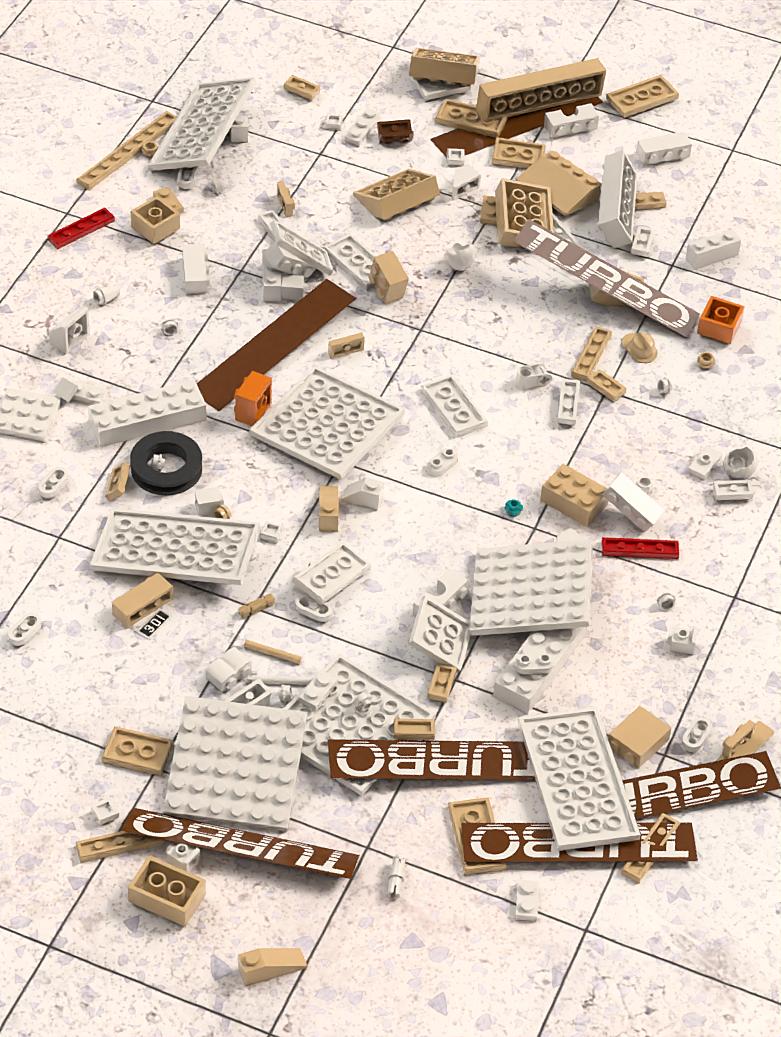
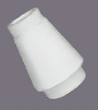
M116 285L96 288L92 293L93 300L97 305H104L119 296L120 289Z

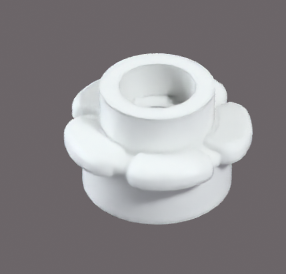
M219 178L212 179V183H210L212 192H217L220 195L219 193L224 191Z
M174 319L163 321L161 324L162 332L169 336L174 335L178 331V322Z
M667 377L659 379L657 382L658 392L665 395L670 394L673 389L672 381Z
M154 454L152 458L151 468L156 471L162 470L165 459L162 458L161 454Z
M642 476L635 483L644 493L653 490V483L649 477Z
M663 593L657 598L658 607L662 610L669 611L675 607L676 597L671 595V593Z
M283 684L281 689H278V696L280 701H284L285 704L293 700V693L290 685L285 686Z
M365 692L359 694L353 701V704L356 706L355 709L366 711L372 705L371 695H367Z

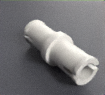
M395 855L392 858L391 871L388 873L389 884L386 893L388 898H391L393 892V899L400 898L401 884L405 879L403 872L406 858L404 856L401 857V861H399L400 855Z

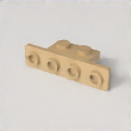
M748 720L744 725H739L732 736H728L724 740L722 755L716 761L755 753L774 735V730L761 721L754 723Z

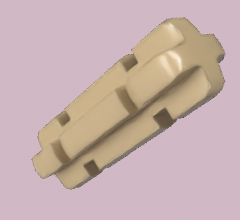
M269 593L263 596V599L260 597L247 603L248 606L243 605L239 607V615L245 618L250 615L249 613L254 614L266 608V605L267 607L275 603L273 595Z

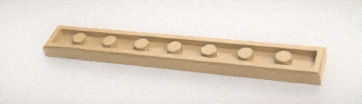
M168 111L164 112L76 179V183L90 191L140 153L144 143L148 141L154 142L169 131L177 116Z

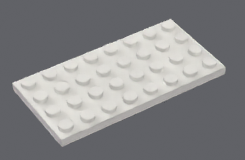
M255 77L197 83L149 162L148 167L150 171L209 165L256 85Z
M112 508L90 567L91 570L144 576H153L159 573L164 578L242 585L261 528L260 522Z
M597 707L518 717V725L558 851L640 840V832Z

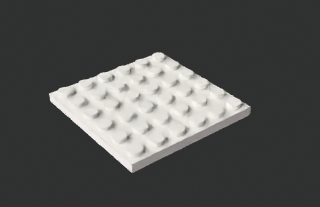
M314 365L249 429V433L251 436L342 480L403 417L405 408Z
M592 539L478 548L476 552L470 635L589 627Z
M340 653L322 670L337 678L338 684L316 711L299 702V696L307 686L284 708L307 712L308 716L301 757L329 776L330 765L327 739L411 740L394 739V718H436L435 712ZM365 692L367 695H371L372 705L366 711L355 709L356 706L353 704V701L359 694ZM334 778L360 796L377 780L376 778Z
M185 696L163 814L288 831L308 716L307 712Z

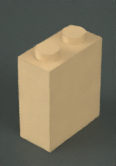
M639 705L609 733L608 741L613 752L621 755L628 763L640 768L669 741L672 728Z

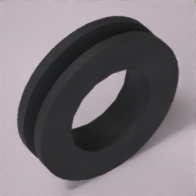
M160 431L151 433L141 438L132 448L130 454L132 478L140 488L152 494L167 496L183 493L192 488L202 475L201 449L192 438L179 432ZM154 454H174L181 457L185 464L174 472L164 473L152 469L148 462L153 458Z

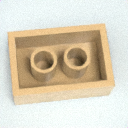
M562 464L542 485L540 501L586 527L593 522L609 503L602 495L606 487L565 464Z
M150 855L128 886V902L185 927L206 895L205 879Z

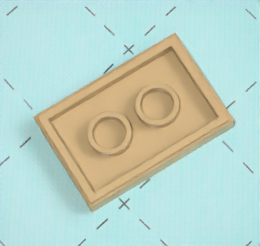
M496 137L492 164L527 169L539 157L545 154L546 145Z
M114 726L101 760L103 763L161 776L174 741Z

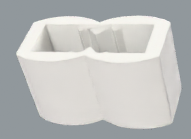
M233 647L206 668V679L222 692L227 689L230 690L236 685L238 680L246 678L251 673L252 661L237 648Z

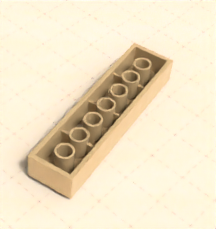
M595 58L479 85L476 111L484 122H488L493 119H502L504 116H515L602 96L607 70L600 60Z

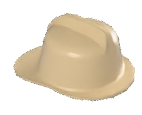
M637 332L629 333L622 338L623 347L634 360L649 363L657 357L655 341L651 335Z

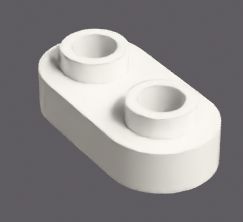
M197 166L179 168L177 177L179 187L189 189L194 186Z
M452 448L441 450L427 462V472L431 476H442L457 464L458 452Z
M63 467L53 468L39 483V494L44 498L56 496L69 480L68 471Z
M302 594L296 598L295 608L299 613L319 622H326L331 619L332 606L329 603L325 602L320 605L308 594Z
M36 613L23 615L9 629V642L15 646L27 643L41 628L40 616Z
M549 653L519 654L515 658L514 668L520 674H546L554 669L555 659Z
M697 717L692 721L682 738V746L685 750L696 752L701 749L711 734L712 723L709 719Z

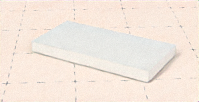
M276 220L270 223L275 242L278 246L328 276L333 273L326 250Z
M349 233L323 247L327 251L329 258L366 291L374 287L370 283L368 276L376 255L355 236Z
M453 374L421 385V392L456 438L488 426V420Z
M341 542L294 576L292 582L322 605L367 572L372 564L347 544Z

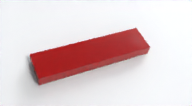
M104 207L47 235V240L58 250L114 222L115 216Z
M602 537L601 540L602 556L679 559V540Z

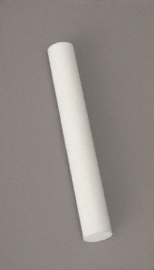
M252 675V682L259 678L265 684L308 685L312 681V677Z

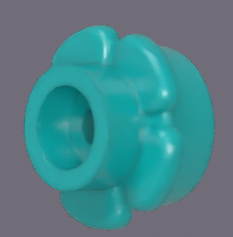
M512 499L505 503V510L509 516L516 517L523 510V505L519 500Z

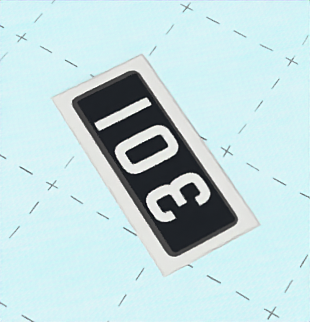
M158 608L136 632L150 640L173 616Z

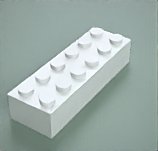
M624 150L606 155L602 165L603 175L601 176L602 186L600 187L601 198H599L600 209L598 210L599 221H597L599 230L603 231L606 241L611 244L613 249L632 243L638 174Z
M195 380L88 406L89 424L100 447L207 420L206 403Z
M587 627L533 631L495 681L493 697L529 714L584 639ZM549 653L555 659L554 669L546 674H520L515 670L514 662L519 654Z

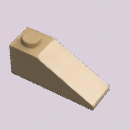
M319 486V531H338V486Z
M258 948L238 954V970L244 986L307 968L300 948Z

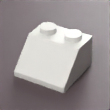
M83 307L73 311L67 317H64L58 325L53 327L49 331L50 345L68 354L90 335L89 308Z

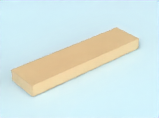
M595 326L571 373L572 378L587 382V378L593 374L612 336V331Z
M662 813L641 844H645L661 822H673L675 824L660 844V846H663L681 822ZM659 828L657 832L660 835H664L666 830ZM628 861L621 870V875L640 884L655 861Z
M120 831L76 841L75 843L80 863L161 845L163 844V839Z

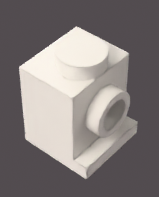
M674 626L673 632L669 631L667 643H671L670 651L693 655L698 628L694 627V630Z
M172 842L166 850L167 863L189 873L200 863V849L198 848L195 849L187 844Z

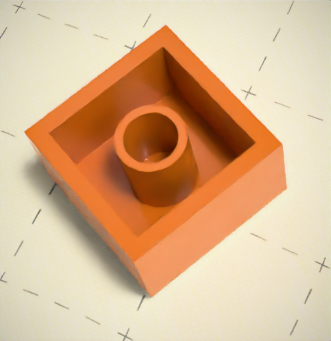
M711 296L699 319L697 334L731 344L742 322L745 306Z
M252 371L248 377L244 378L242 386L236 389L234 393L236 421L253 426L264 416L272 404L271 377Z

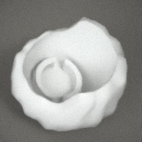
M456 242L445 252L444 258L451 268L463 271L474 263L477 257V249L473 244L464 245Z
M748 446L730 450L725 455L723 466L731 477L746 479L756 471L758 458L754 450Z

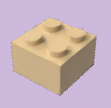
M155 196L130 211L131 227L153 244L180 229V213L159 196Z
M394 251L374 257L368 277L370 283L376 288L377 296L382 299L384 304L402 299L409 278Z

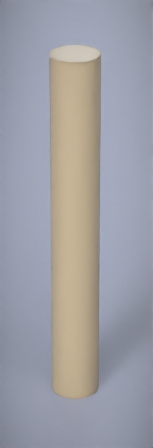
M247 639L244 643L246 648L297 664H301L303 659L301 656Z

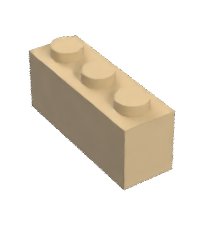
M156 573L138 586L131 588L124 595L117 597L112 602V615L128 629L173 600V586L159 573Z

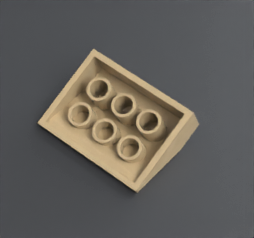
M416 47L411 56L409 76H413V79L416 80L428 78L431 82L443 80L447 84L458 82L462 83L461 85L471 86V84L474 85L476 82L481 56Z
M554 150L543 154L516 178V181L550 187L552 207L564 216L599 201L601 194V182Z
M409 168L353 192V196L375 217L382 220L391 219L395 214L405 213L409 208L419 207L420 203L433 201L434 197L440 195L435 175Z
M501 178L495 190L498 244L520 247L514 241L528 219L554 233L550 187Z

